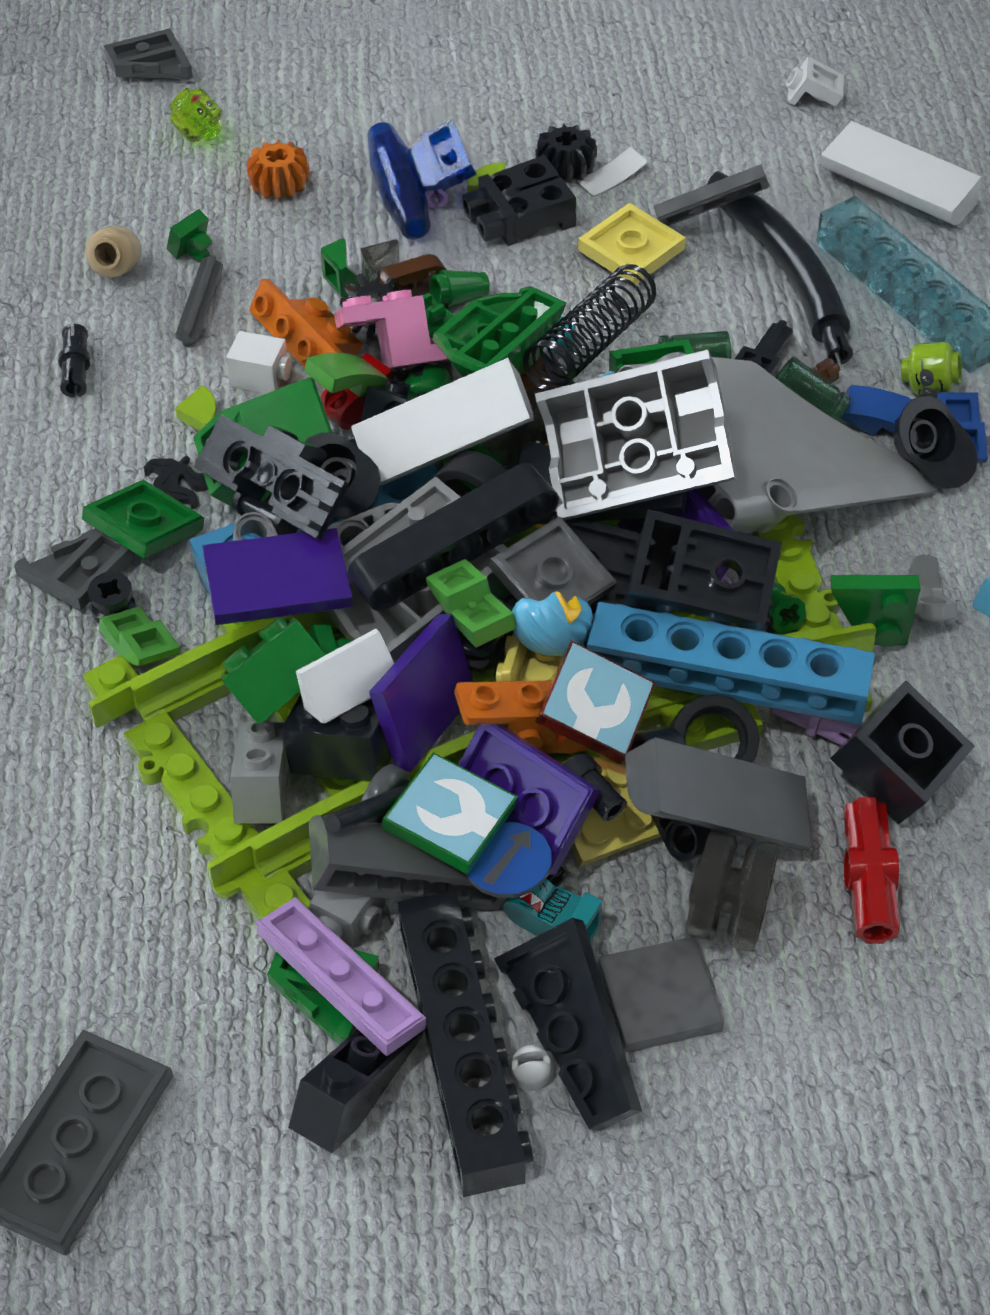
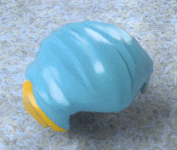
M558 591L551 593L549 597L541 601L522 598L516 602L512 610L516 623V629L513 631L516 637L529 650L546 656L568 655L573 643L584 648V641L589 639L594 620L591 607L586 601L574 596L569 602H566L563 595Z

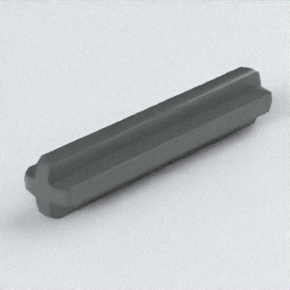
M214 255L201 260L175 333L176 339L182 341L184 346L189 347L191 343L196 344L198 342L223 269V264L217 261Z

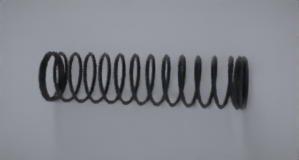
M625 264L618 267L613 274H610L593 292H590L586 298L527 349L524 354L523 365L529 380L537 388L544 391L567 386L574 377H577L588 364L598 357L609 344L619 337L623 331L654 303L657 292L652 276L644 268L637 265ZM629 269V270H635V271L641 273V274L647 279L648 283L650 284L651 293H650V289H649V287L647 286L646 282H645L640 276H638L637 274L632 273V272H630V271H623V270ZM630 275L642 282L647 290L648 299L646 305L643 294L638 286L631 280L616 276ZM615 281H624L636 289L641 299L640 308L637 306V301L632 293L624 286L614 283ZM615 287L622 289L630 296L634 307L627 304L626 300L615 291ZM606 293L610 294L612 300L606 297ZM599 299H602L604 301L606 307L602 304H599ZM608 302L611 303L617 309L620 315L616 314L610 308ZM592 305L597 306L599 313L593 310ZM601 308H602L603 310H605V311L610 315V317H611V319H612L613 321L609 320V319L604 315V313L602 312ZM622 311L627 313L628 317H624ZM586 312L591 314L593 321L586 317ZM595 315L603 321L606 327L599 323ZM615 317L621 319V323H617ZM579 318L584 320L587 328L579 323ZM588 321L596 328L598 333L592 329ZM608 323L614 325L615 330L610 329ZM572 324L577 326L582 336L572 330ZM600 328L607 331L608 336H603ZM582 329L588 333L591 339L583 333ZM565 331L571 334L572 339L576 342V344L572 342L569 338L565 337ZM592 333L599 337L601 342H596ZM575 336H577L582 341L583 345L575 338ZM558 338L563 339L566 347L579 357L580 362L574 361L570 352L561 344H558ZM584 338L593 344L594 349L589 348ZM568 343H570L576 351H574ZM577 345L586 350L587 355H582ZM538 347L544 366L551 374L566 379V381L553 382L540 372L535 355ZM543 347H547L551 359L557 366L567 371V376L556 373L548 366L543 355ZM551 349L563 358L566 367L554 358ZM531 352L533 365L537 373L543 380L557 387L544 385L533 376L528 361Z

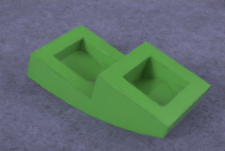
M326 353L307 357L304 370L306 374L330 393L348 388L358 397L366 395L368 386H385L386 380H390L366 360L348 353Z
M466 559L426 577L428 587L446 614L453 615L457 628L475 647H479L516 629L513 612L491 594L487 577Z
M140 606L101 617L99 620V631L106 641L120 656L133 665L142 666L180 654L179 644L162 621L151 622Z

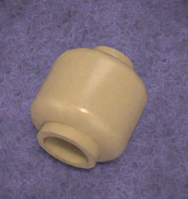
M120 225L107 226L92 233L85 249L87 262L90 267L99 275L108 278L119 277L135 269L140 261L142 252L140 241L135 233L127 227Z

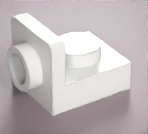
M807 57L800 68L795 67L791 71L787 79L786 87L789 88L788 102L795 105L806 91L816 100L825 101L836 107L843 98L844 75Z

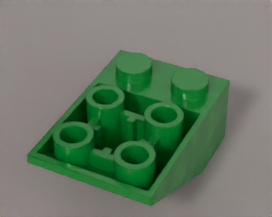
M308 377L222 410L193 438L198 456H200L205 442L221 414L262 437L268 426L286 429L295 434L300 442H305L309 437L322 432H333L315 380ZM248 451L241 456L238 470L245 465ZM204 473L210 496L232 507V499L236 491ZM267 490L261 501H263L271 493V491Z
M277 617L258 633L263 639L250 651L243 645L222 662L223 667L226 669L221 674L223 683L258 725L300 692L296 671L326 655L299 621L292 617L287 621Z

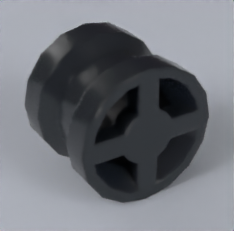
M102 573L96 576L88 586V597L92 604L93 617L97 623H99L101 617L136 607L135 599L132 596L131 582L127 576L121 573Z

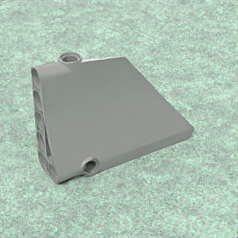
M673 352L659 358L654 363L688 354ZM712 357L717 367L725 406L735 480L698 488V490L735 531L750 535L754 531L766 533L771 531L788 515L932 495L937 491L938 486L927 479L914 463L906 461L898 453L879 445L828 416L786 387L757 363L748 360ZM653 363L624 365L619 369L618 372L634 369L637 367Z

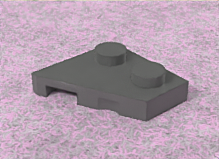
M171 28L104 45L106 58L116 77L193 78L191 64Z
M95 528L81 534L75 540L64 541L50 547L51 555L30 564L26 557L20 559L14 564V568L18 577L81 611L90 602L88 597L90 582L102 573H119L136 556V553Z

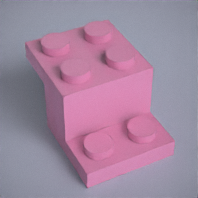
M411 290L387 293L386 296H382L383 301L373 303L371 295L346 299L347 301L342 302L343 307L334 313L337 329L376 323L382 363L390 369L450 361L433 341V338L429 337L423 295L412 297Z

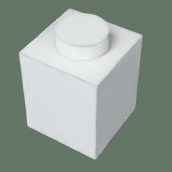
M239 331L226 356L230 387L267 394L279 389L282 380L287 381L291 373L292 360L291 357L287 356L285 339Z

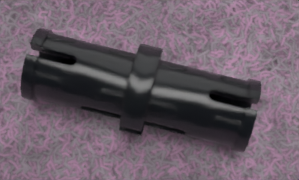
M68 324L62 330L63 349L58 355V364L62 370L60 390L64 395L74 398L75 385H78V397H81L87 391L86 371L90 367V357L87 351L88 331L84 326L74 324V335L71 336V326Z

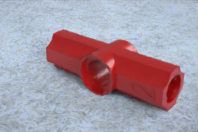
M859 797L856 801L845 804L843 812L847 844L844 854V884L846 891H851L855 937L865 940L866 944H884L887 940L898 938L900 931L896 897L899 883L898 852L896 848H891L886 804L877 801L876 797Z

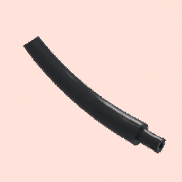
M716 171L710 177L707 185L729 176ZM756 193L720 206V208L749 229L781 265L801 301L811 334L816 341L824 344L827 358H831L837 364L838 361L835 355L837 353L841 365L847 363L853 356V350L846 336L850 329V320L828 271L802 235L784 216Z

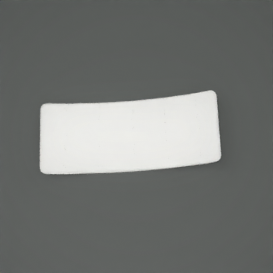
M629 147L613 161L585 176L584 180L578 179L577 182L591 195L595 196L626 180L647 163V160L632 147Z

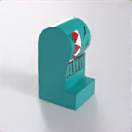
M546 879L545 882L531 893L517 898H507L503 909L512 922L536 936L571 918L583 920L591 942L601 926L603 900L587 892L580 897L561 887L554 886Z

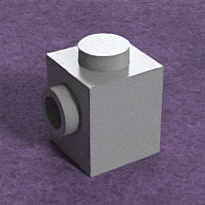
M317 891L310 901L311 912L352 948H355L364 934L370 935L376 929L382 916V908L385 906V898Z

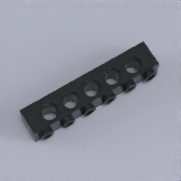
M456 890L399 901V927L419 1012L426 1017L424 1033L463 1197L525 1184L526 1163L533 1162V1152L527 1130L518 1132L514 1115L521 1114L519 1096L515 1083H505L502 1069L509 1067L506 1046L503 1037L494 1038L490 1024L497 1023L496 1009L491 992L482 994L479 980L486 978L480 949L471 951L468 937L474 936L469 907L460 909ZM438 947H449L452 949L445 953L433 951ZM450 989H458L464 992L458 996L443 994ZM460 1033H470L475 1036V1038L469 1041H459L453 1037ZM472 1078H481L487 1082L484 1086L477 1088L464 1084ZM491 1124L500 1129L492 1135H482L475 1131L479 1126Z

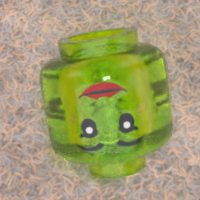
M189 87L185 88L169 105L171 110L170 122L192 143L198 142L201 139L208 143L222 129V126L219 124L223 115L222 108L201 88L191 90Z

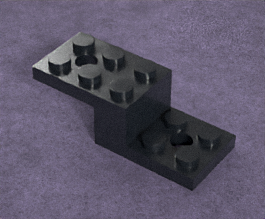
M650 509L647 511L640 533L578 517L565 520V523L617 581L613 591L590 605L592 613H596L598 602L623 604L631 608L658 613H670L674 609L750 629L763 630L767 620L782 542ZM553 511L551 521L558 517L557 512ZM720 567H729L737 573L739 581L734 584H725L717 578L715 570Z

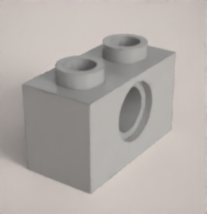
M265 720L260 725L256 721L240 722L230 774L234 823H279L283 820L290 772L281 734V728L285 722Z

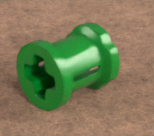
M774 581L770 600L774 604L772 606L769 605L767 617L770 620L771 627L778 633L787 634L797 630L803 624L806 617L805 603L797 596L787 595L785 588L780 583ZM786 608L793 616L789 617L782 609Z

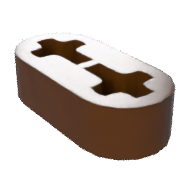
M422 255L383 268L379 271L381 276L379 283L384 285L386 280L392 277L395 279V282L390 289L391 292L398 289L411 290L412 297L430 293L429 284L431 276L438 275L440 270L447 269L436 255Z

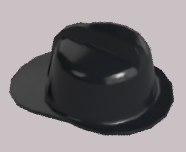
M929 395L918 396L909 401L902 410L901 415L895 420L894 445L899 455L906 461L914 463L934 485L949 489L959 488L969 482L976 472L978 461L976 447L969 434L940 399Z
M322 432L309 437L305 442L314 444L326 451L327 457L324 461L311 458L308 462L349 483L334 517L350 518L365 512L373 505L379 494L381 477L378 466L358 447L336 433Z

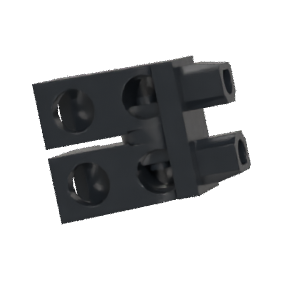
M545 155L501 170L491 177L489 174L478 177L479 189L462 195L463 210L469 219L477 217V228L485 242L501 237L507 246L518 243V238H529L544 228L558 224L562 230H566L576 226V197L561 177L559 178L558 172Z

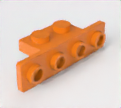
M262 279L249 309L250 313L274 337L285 339L286 350L304 368L307 357L319 354L348 353L358 356L363 343L351 332L350 327L336 328L335 316L329 311V306L324 301L314 297H309L307 300L289 299L270 279Z
M557 680L460 682L456 684L454 694L463 722L467 725L501 724L544 753L586 752L592 737L543 713Z

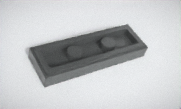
M760 164L656 204L653 207L657 219L663 224L670 226L767 189L770 184L763 166Z

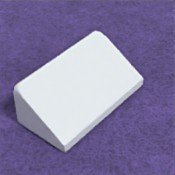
M377 629L366 633L296 671L304 709L321 723H327L371 699L369 691L394 664L387 646Z

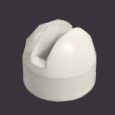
M526 1045L517 1050L510 1063L511 1078L515 1085L526 1091H536L547 1085L551 1078V1060L545 1050L537 1045ZM530 1061L518 1066L520 1062Z

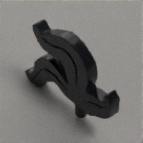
M184 456L180 461L172 458L149 460L144 466L145 476H149L150 473L158 475L153 486L182 504H189L191 509H196L198 507V500L194 491L204 492L208 490L204 473H196L188 466L190 457ZM184 479L185 483L192 490L179 486L180 480Z

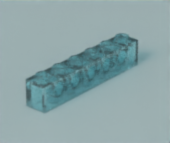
M853 196L820 213L816 243L824 251L832 255L849 272L853 273L867 285L873 293L881 297L900 316H903L916 327L924 337L930 339L933 343L948 342L953 347L954 352L960 351L962 368L968 373L990 363V307L858 197Z

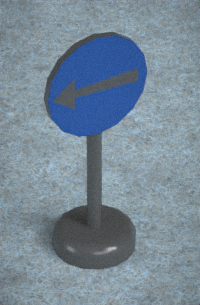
M394 764L384 766L369 783L362 801L411 782L407 771ZM387 813L367 820V822L382 823ZM504 822L467 877L470 883L482 893L497 898L520 897L533 892L545 882L552 868L551 848L545 837L533 827L517 822Z

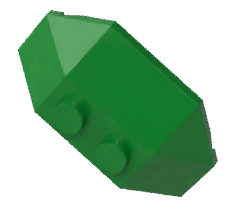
M532 286L521 288L519 293H499L474 299L434 332L433 341L463 377L506 358L511 361L521 376L525 372L523 365L525 352L558 323L565 309L566 302ZM539 347L537 348L536 354H535V355H536V361H537V360L539 359V357H540ZM532 352L528 360L529 367L533 365Z

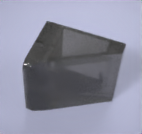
M397 239L360 248L362 273L366 276L369 283H371L372 275L375 271L379 272L387 266L400 262L399 242Z

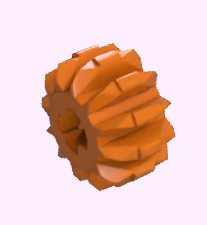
M279 140L275 144L263 142L262 148L252 149L251 157L247 159L246 169L250 185L253 188V192H261L263 198L276 196L278 201L281 196L293 198L295 192L304 191L305 184L309 181L310 168L303 148L294 146L293 141L286 144H281Z

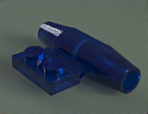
M453 118L421 134L420 139L410 149L395 128L389 123H377L367 133L370 169L386 211L405 238L415 240L424 237L431 227L426 191L442 189L444 192L477 175Z

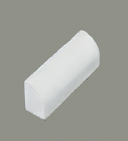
M853 121L844 128L821 154V165L823 168L952 225L960 224L977 205L982 176Z
M506 358L351 426L358 448L378 466L381 477L380 486H383L534 420V416L520 374L511 361Z

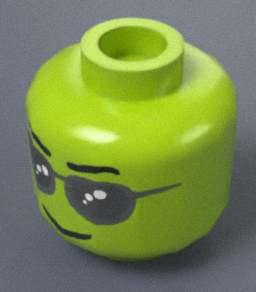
M948 342L915 344L910 350L909 358H902V382H909L912 392L917 396L936 395L937 392H952L955 384H960L962 380L960 351L954 352L953 347Z

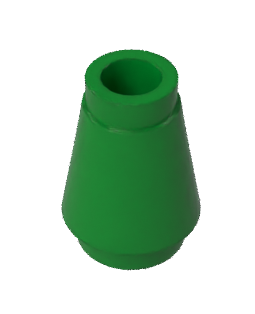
M440 270L438 275L431 276L429 287L432 299H436L446 309L488 295L490 282L485 272Z

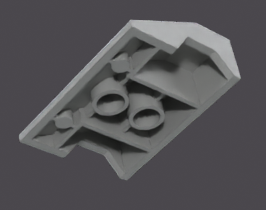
M708 350L535 394L536 402L545 424L551 462L549 473L551 484L559 495V503L556 507L557 516H560L564 521L735 480L726 412L717 367Z
M435 476L341 548L346 571L354 558L457 500L460 496ZM501 544L470 563L487 577L491 594L505 600L511 595V592L488 567L492 557L507 549L505 545ZM349 578L352 607L324 611L343 635L352 641L377 629L394 663L438 614H446L428 586L391 608L383 611L373 610Z

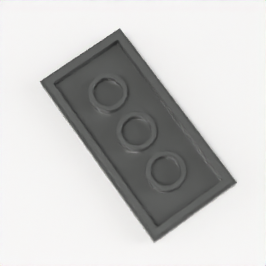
M82 1030L0 1157V1226L65 1256L173 1077L172 1069L102 1037Z

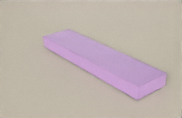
M296 897L256 922L257 934L386 1056L426 1029V1017Z

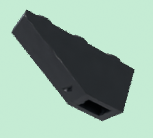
M358 1029L354 1031L300 1080L288 1128L333 1153L360 1127L422 1038L424 1030L388 1056L383 1054Z

